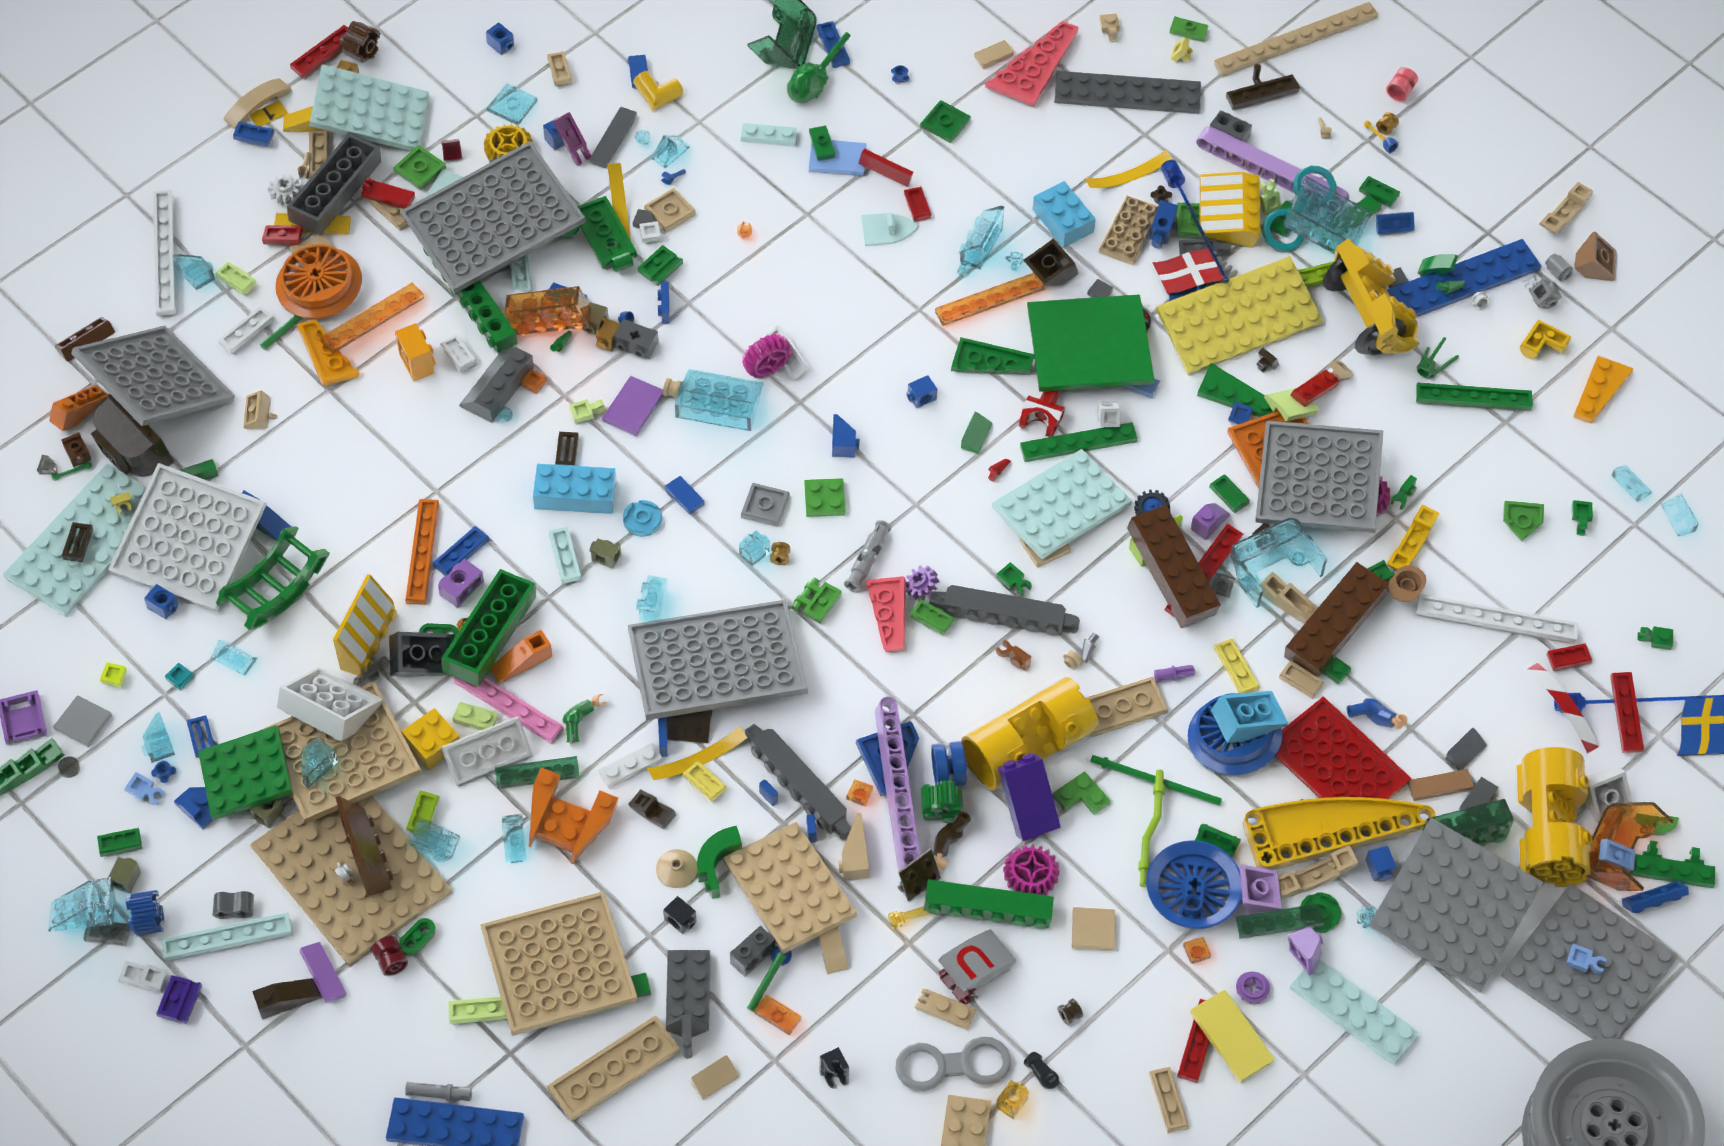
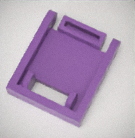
M38 690L0 699V720L6 745L11 744L10 738H13L14 743L39 737L38 731H41L43 736L48 735ZM29 701L31 705L15 710H10L11 705Z

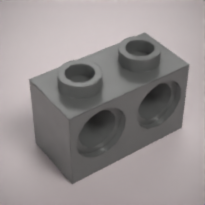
M1222 110L1217 113L1210 123L1211 127L1245 143L1251 136L1252 124Z
M760 925L729 953L730 964L746 977L771 954L772 949L775 947V938Z

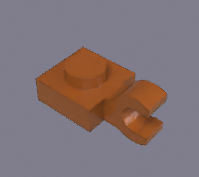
M1004 640L1002 646L1006 650H1001L997 647L996 654L1000 657H1010L1009 661L1016 668H1021L1026 672L1031 665L1032 656L1015 645L1013 647L1008 641Z

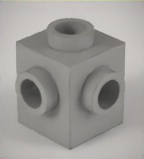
M1541 279L1529 290L1534 303L1538 307L1552 308L1562 298L1559 286L1555 282Z

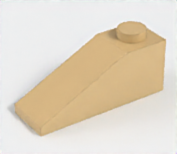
M857 813L842 850V858L838 861L839 873H843L844 881L869 878V863L862 813Z

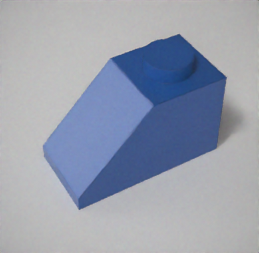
M833 414L832 457L855 458V450H859L860 439L856 438V430L838 414Z

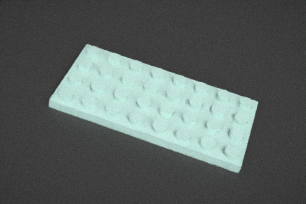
M107 463L2 574L4 579L66 617L108 571L147 487ZM129 492L132 500L127 502L131 504L132 509L129 511L127 505H121V514H118L116 511L117 505L112 506L110 497ZM72 522L93 526V532L83 562H78V560L71 561L68 558L63 560L61 556ZM77 528L69 553H72L75 541L80 530L79 528Z

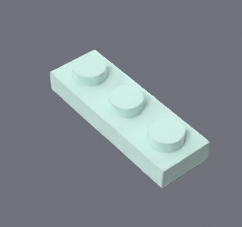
M742 123L740 141L795 146L797 127Z
M568 526L549 530V537L562 584L581 580Z

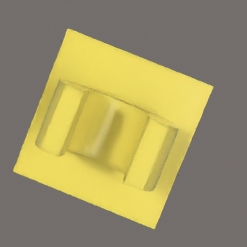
M1184 37L1173 46L1170 59L1175 62L1179 59H1182L1184 62L1191 59L1189 54L1193 52V49L1188 47L1190 40Z
M129 492L110 497L112 506L117 505L116 511L118 514H121V505H127L128 510L131 511V504L127 502L132 500Z

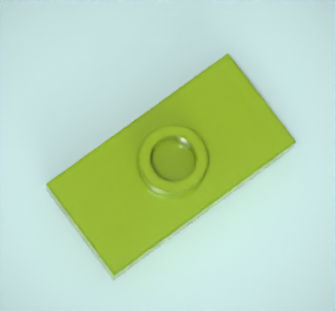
M419 790L406 827L407 831L427 836L440 799L439 795Z

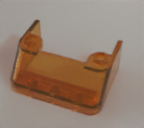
M1655 802L1610 804L1604 810L1592 836L1591 852H1589L1590 875L1586 877L1617 891H1643L1644 887L1625 869H1620L1599 860L1600 842L1602 839H1609L1634 849L1638 839L1650 837L1654 833L1656 825L1673 824L1674 820Z

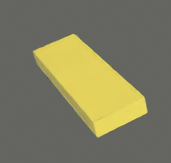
M1233 638L1215 644L1214 650L1239 693H1251L1259 690L1260 686Z

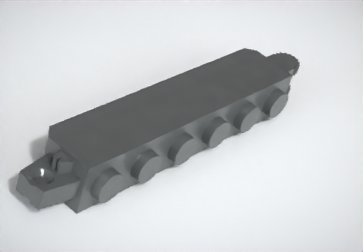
M950 585L947 587L946 592L931 591L932 595L929 599V604L943 609V612L954 618L960 617L970 621L987 622L991 625L999 624L1009 628H1021L1030 632H1043L1051 636H1061L1062 632L1075 633L1079 630V617L1065 613L1066 608L1062 604L957 585Z
M752 724L745 729V734L751 742V753L753 756L764 763L765 769L777 777L778 783L790 791L791 797L803 805V809L808 815L814 814L820 829L826 830L830 835L835 833L838 838L840 837L844 841L847 840L851 826L846 820L847 808L773 729L763 731L756 724Z

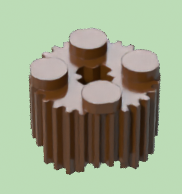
M352 21L349 24L347 33L340 38L339 45L342 46L345 55L363 63L377 55L379 51L377 40L380 38L381 33L379 30L360 21Z

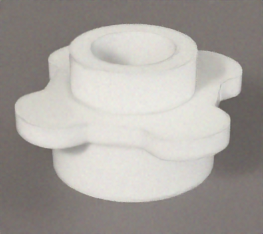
M338 862L337 865L339 867L335 870L337 875L345 883L350 879L354 881L355 879L352 876L354 871L346 863L341 865Z

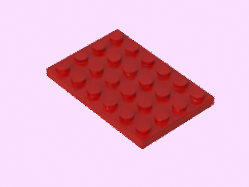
M1324 696L1282 729V742L1275 757L1318 798L1366 797L1391 799L1411 780V777Z

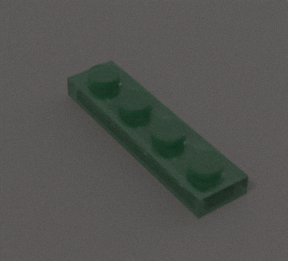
M577 756L495 767L497 789L534 784L541 768L559 774L560 780L580 778Z
M1320 903L1235 916L1239 939L1301 930L1309 926L1312 928L1323 926Z

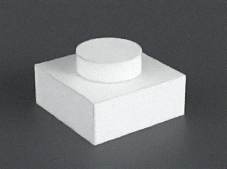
M658 221L639 224L642 243L661 241Z

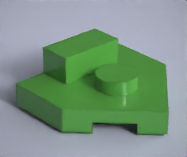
M1504 501L1503 522L1521 541L1543 524L1544 504Z

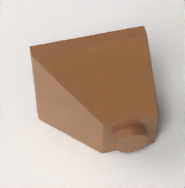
M1594 231L1575 253L1574 267L1585 278L1614 281L1616 249Z

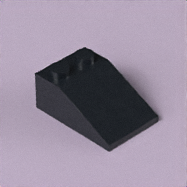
M397 631L390 635V676L449 675L442 670V657L454 640L455 634Z

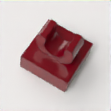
M460 138L441 141L444 161L462 158Z

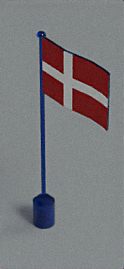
M1176 160L1164 162L1160 169L1168 186L1179 189L1208 248L1188 252L1168 260L1152 262L1167 294H1179L1218 282L1228 283L1230 279L1226 277L1181 187L1185 182V176Z

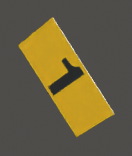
M278 100L254 111L249 116L255 125L263 126L288 114V111Z

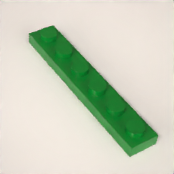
M1419 382L1416 383L1415 387L1416 403L1530 411L1533 407L1532 390Z
M1133 422L1120 424V427H1102L1020 442V450L1025 463L1074 454L1080 449L1085 452L1135 443L1138 437Z

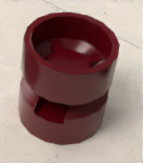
M395 936L383 937L371 946V951L375 959L379 961L378 965L384 976L396 975L408 966V960L404 952L400 951L401 946Z

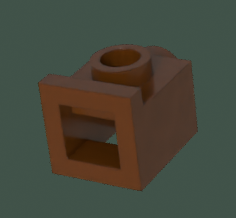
M80 432L61 439L73 468L92 460Z

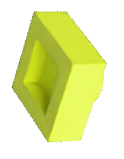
M106 662L100 682L106 685L121 687L127 672L126 666Z

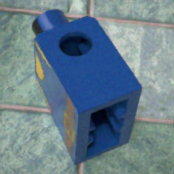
M1160 200L1151 227L1150 239L1152 240V247L1161 249L1163 244L1169 243L1177 221L1178 205Z

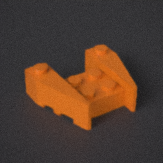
M541 768L532 790L528 847L531 848L535 838L572 852L570 863L574 864L587 847L597 839V836L609 826L617 808L619 797L599 790L591 811L554 797L559 786L560 775Z

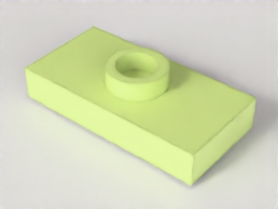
M229 261L215 273L218 279L242 295L247 294L257 284L256 279Z

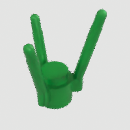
M1446 337L1442 338L1429 358H1427L1430 347L1426 348L1420 363L1416 367L1420 376L1424 378L1431 376L1434 378L1437 373L1459 358V355H1456L1436 369V362L1433 359L1446 341Z

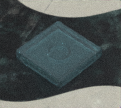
M506 83L489 104L487 111L517 125L523 121L538 102V97Z

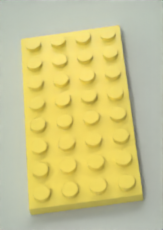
M1291 256L1163 303L1155 308L1187 375L1208 368L1211 363L1216 365L1323 323V319Z

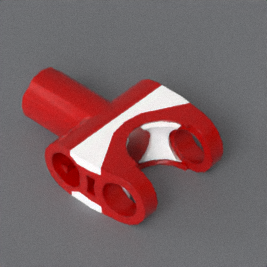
M1062 390L1042 392L1040 399L1028 395L1022 408L1019 427L1024 429L1032 421H1041L1047 427L1045 436L1053 437L1059 428L1065 412V407L1056 405Z

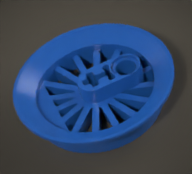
M1220 696L1210 700L1194 714L1188 727L1189 748L1197 761L1211 771L1224 775L1249 774L1270 763L1280 749L1282 728L1247 740V744L1245 741L1234 742L1233 749L1228 750L1231 743L1226 742L1215 718L1207 716L1209 713L1213 716L1211 709ZM1200 733H1209V734L1204 735V736H1201ZM1215 740L1210 746L1207 744L1208 742ZM1224 743L1221 752L1216 751V749Z
M1189 840L1174 843L1156 855L1147 872V893L1154 908L1165 919L1184 928L1205 929L1219 925L1233 915L1242 899L1240 870L1236 862L1224 850L1207 842ZM1170 868L1176 876L1166 872V870ZM1202 870L1199 876H1197V871ZM1207 871L1212 872L1211 874H1209L1207 877H1205V878L1203 879V877H1204V875L1206 874ZM1220 874H1221V875L1223 876V878H1224V879H1221V880H1217V881L1210 882V881H1212L1213 879H1215L1217 876H1219ZM1161 877L1171 883L1159 882V879ZM1223 886L1228 887V890L1215 889ZM1193 887H1195L1196 890L1195 894H1192ZM1159 889L1168 890L1171 892L1160 894ZM1216 897L1228 898V900L1224 902ZM1176 898L1168 905L1164 903L1165 900ZM1183 902L1177 913L1171 910ZM1210 903L1222 909L1218 912ZM1194 905L1196 909H1191L1188 906ZM1203 906L1212 916L1206 918Z

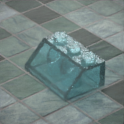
M1000 205L983 210L980 217H976L973 230H969L966 236L967 241L965 244L962 243L959 248L958 254H960L961 263L981 270L1003 230L1005 206Z

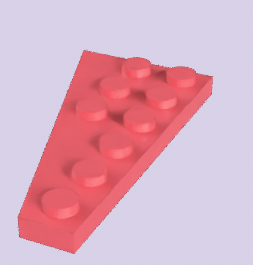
M1061 21L1048 32V35L1036 41L1032 48L1026 49L1011 61L1007 68L1003 71L1000 70L996 77L985 82V88L1035 106L1078 33L1079 27Z

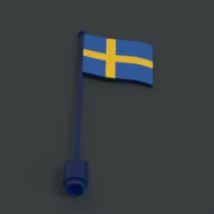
M1580 692L1568 693L1580 712H1582L1586 704L1614 703V699L1585 700V697ZM1724 695L1636 698L1637 702L1685 700L1681 716V743L1677 756L1724 754ZM1554 700L1555 711H1560V713H1564L1560 706L1557 704V702Z

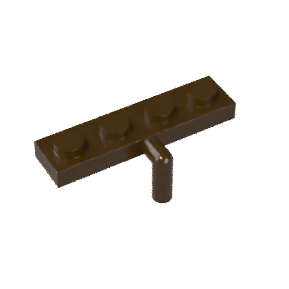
M1256 64L1254 65L1252 76L1254 85L1228 91L1225 97L1232 110L1297 93L1300 90V86L1293 74L1261 82V65Z

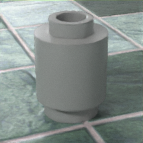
M1554 253L1545 261L1547 269L1559 281L1567 280L1571 277L1573 267L1561 255Z

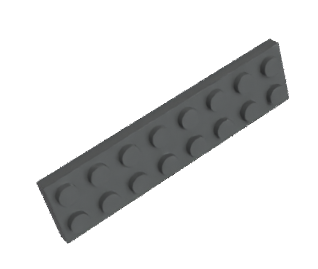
M1056 71L1054 103L1199 114L1201 81Z

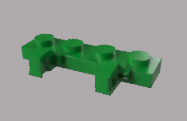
M1650 840L1649 845H1647V851H1643L1642 855L1635 854L1634 871H1629V876L1667 882L1680 881L1683 884L1712 889L1715 886L1716 866L1704 865V860H1700V848L1691 847L1689 851L1690 859L1678 861L1662 858V855L1657 854L1658 848L1656 846L1658 841Z

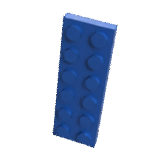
M394 1097L385 1139L388 1142L421 1146H519L524 1113Z

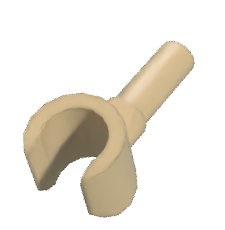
M1318 117L1321 128L1320 137L1331 138L1332 127H1325L1322 117Z
M309 152L305 153L303 164L297 168L299 178L302 173H305L306 179L309 178Z

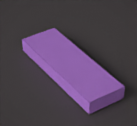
M316 942L300 947L299 952L325 1003L344 998L347 993L322 944Z

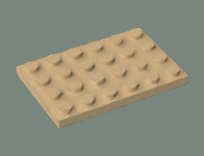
M797 821L723 857L724 864L769 934L775 938V943L782 954L857 917V911Z

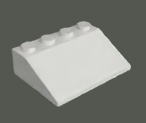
M318 666L280 686L276 708L288 715H292L303 723L317 728V730L332 736L336 740L343 741L358 731L382 704L383 699Z

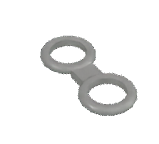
M982 1036L972 1039L964 1046L962 1052L944 1054L937 1047L929 1043L917 1042L906 1046L900 1051L896 1059L895 1070L898 1079L904 1086L915 1091L933 1089L942 1082L944 1077L966 1075L969 1080L977 1084L991 1085L1000 1082L1006 1077L1011 1068V1056L1008 1048L1001 1041L993 1037ZM981 1046H989L996 1049L1003 1060L1000 1070L991 1075L976 1073L969 1064L971 1052ZM925 1052L932 1055L938 1065V1071L935 1076L927 1081L911 1079L904 1069V1063L911 1054Z

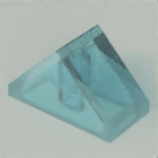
M663 135L652 156V160L666 169L690 148V144L677 135Z

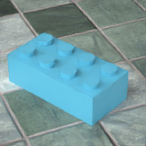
M537 463L533 489L534 509L613 514L617 481L616 469Z

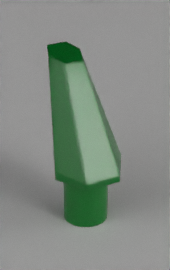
M1465 280L1446 281L1445 283L1438 282L1436 289L1442 290L1444 294H1449L1463 287Z
M568 330L550 345L551 351H562L569 341L572 331Z

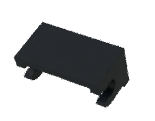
M839 1047L819 1055L820 1076L823 1075L827 1085L832 1089L834 1088V1084L831 1081L833 1077L839 1078L843 1086L849 1084V1065Z

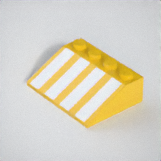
M1246 172L1201 174L1199 176L1200 236L1252 248L1260 236L1259 175Z
M368 573L333 638L340 670L363 677L365 671L370 669L374 654L379 652L382 638L387 636L389 625L397 616L394 601L374 577Z

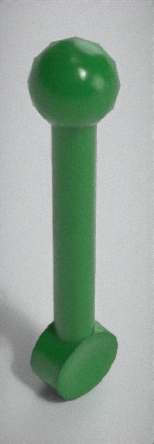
M86 462L82 466L61 473L54 472L51 477L54 481H57L61 476L85 468L90 469L92 464L91 462Z

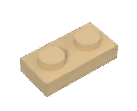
M565 52L547 54L554 86L572 83V76Z

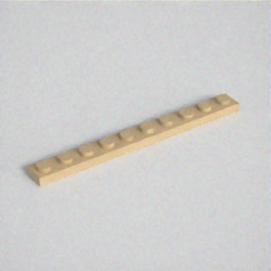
M1369 1L1214 60L1213 65L1220 75L1224 77L1377 19L1379 13Z

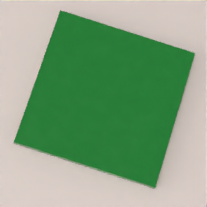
M1140 294L1027 302L1039 392L1154 384L1155 379Z

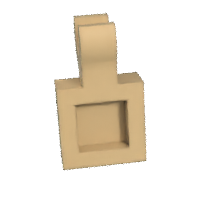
M1117 13L1099 15L1102 33H1108L1109 42L1117 41V31H1120Z

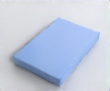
M831 140L835 157L817 161L811 142L808 172L864 176V166L858 163L861 152L864 148H867V143Z

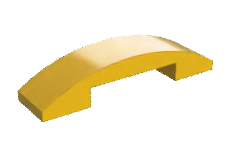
M1422 504L1413 518L1411 526L1386 565L1396 571L1400 567L1411 565L1440 513Z

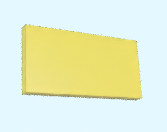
M1225 989L1190 1010L1192 1017L1239 1083L1274 1062L1275 1059Z

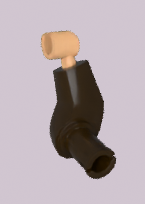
M960 812L954 822L947 823L935 836L933 854L936 856L935 861L940 872L947 865V861L942 859V857L947 856L950 845L957 842L963 836V829L971 821V816L966 812Z

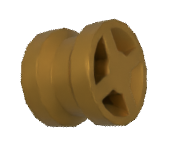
M1385 112L1382 118L1376 122V127L1382 134L1390 135L1393 128L1398 126L1399 119L1394 113Z
M780 541L772 543L771 563L776 565L788 564L790 559L788 554L791 551V546Z

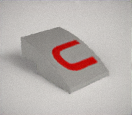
M991 929L962 942L938 959V962L963 992L992 982L995 976L1010 971L1017 961Z

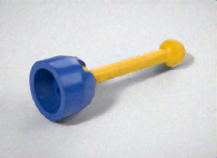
M1369 120L1364 122L1366 128L1371 129L1383 140V148L1387 153L1391 154L1398 148V141L1392 137L1385 138L1371 125Z

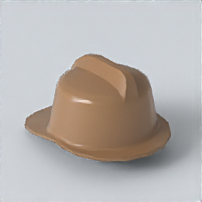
M1412 565L1400 567L1389 581L1388 591L1396 600L1402 602L1414 601L1425 587L1426 575L1421 569Z

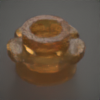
M745 221L741 222L737 227V234L743 240L750 238L752 235L751 223H746Z

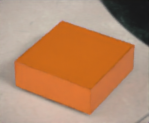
M530 369L521 380L520 385L537 394L547 382V377Z

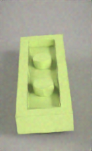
M501 997L448 1001L450 1024L507 1019Z

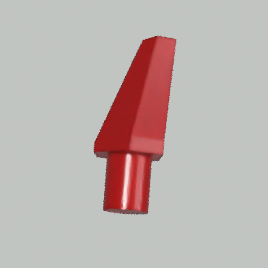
M1005 458L988 468L990 471L988 480L994 482L997 475L999 476L1011 460Z

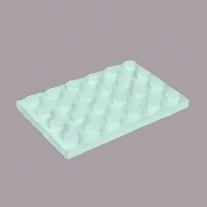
M322 64L309 126L344 135L350 133L364 140L412 151L421 143L430 91Z
M1080 449L993 501L991 507L1043 559L1132 504V499Z

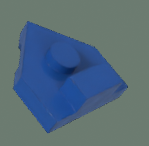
M189 787L174 800V804L202 830L213 821L210 815L205 787Z

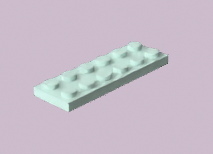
M1321 959L1313 974L1309 975L1304 969L1289 987L1291 991L1392 1066L1399 1061L1420 1034L1419 1031Z

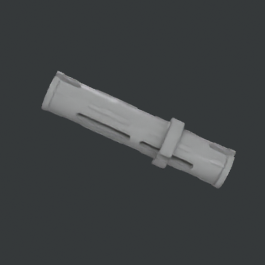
M407 1081L405 1095L446 1099V1101H451V1099L471 1101L472 1087H458L449 1083L447 1085H436Z

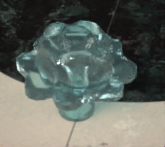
M1010 252V255L1004 258L1011 264L1010 270L1017 271L1018 265L1024 263L1023 254L1020 252Z
M1362 906L1361 910L1356 911L1357 923L1362 924V928H1368L1377 912L1375 907Z

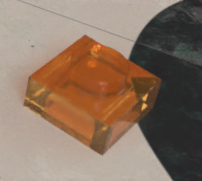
M854 779L846 795V800L866 807L872 794L873 786Z
M1204 936L1184 942L1183 948L1190 964L1211 958V953Z

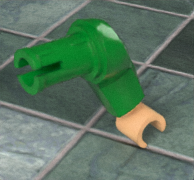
M604 694L594 695L591 701L586 699L574 705L563 715L562 722L566 725V743L580 742L578 724L586 715L594 711V706L599 707L607 704V701L599 702V697Z

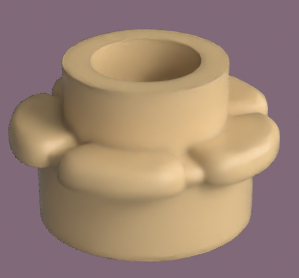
M1069 650L1067 654L1063 655L1066 666L1072 669L1080 667L1082 658L1075 651Z

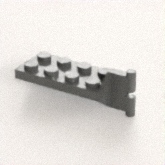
M667 950L666 1031L683 1037V1056L688 1059L692 1057V1038L709 1031L710 950Z

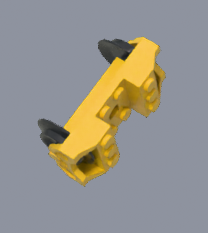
M1349 238L1336 246L1334 263L1330 265L1323 277V286L1326 290L1333 292L1348 290L1366 326V329L1355 340L1354 348L1360 354L1372 356L1384 353L1400 354L1409 352L1418 346L1420 342L1418 341L1419 324L1416 320L1417 314L1411 307L1408 308L1403 302H1398L1394 296L1391 297L1386 290L1387 286L1396 281L1391 265L1385 264L1381 258L1377 259L1372 252L1368 253L1356 246Z

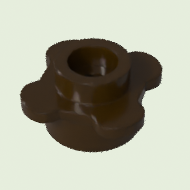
M1162 185L1150 193L1151 198L1157 204H1159L1160 200L1167 202L1168 198H1172L1173 195L1172 192L1167 191Z

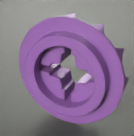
M1249 971L1243 973L1238 978L1236 992L1242 1001L1245 1000L1249 1004H1260L1261 1001L1267 999L1270 993V984L1261 973ZM1254 981L1255 988L1258 990L1251 994L1250 989L1247 987H1250Z

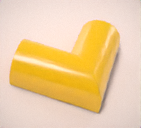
M644 71L633 80L634 85L652 111L683 96L684 93L683 87L677 78H673L658 86L649 71Z
M1538 319L1521 343L1520 352L1525 357L1534 359L1543 346L1546 345L1563 354L1572 336Z

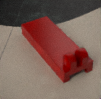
M366 178L361 192L363 198L401 209L411 206L416 197L413 191L378 182L371 178Z

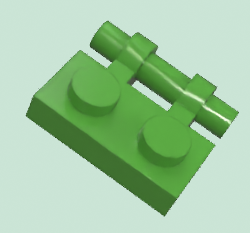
M813 577L810 582L806 583L801 595H797L792 609L798 612L801 607H806L803 610V615L821 624L842 595V590L827 582H824L819 587V579ZM811 594H815L812 600L808 599Z

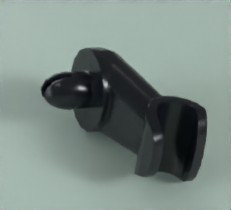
M1036 1051L1031 1052L1025 1058L1024 1065L1027 1068H1031L1043 1088H1056L1059 1084L1058 1074L1042 1060V1055Z

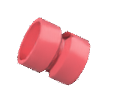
M1399 68L1386 87L1387 94L1396 101H1405L1418 82L1417 74L1410 68Z

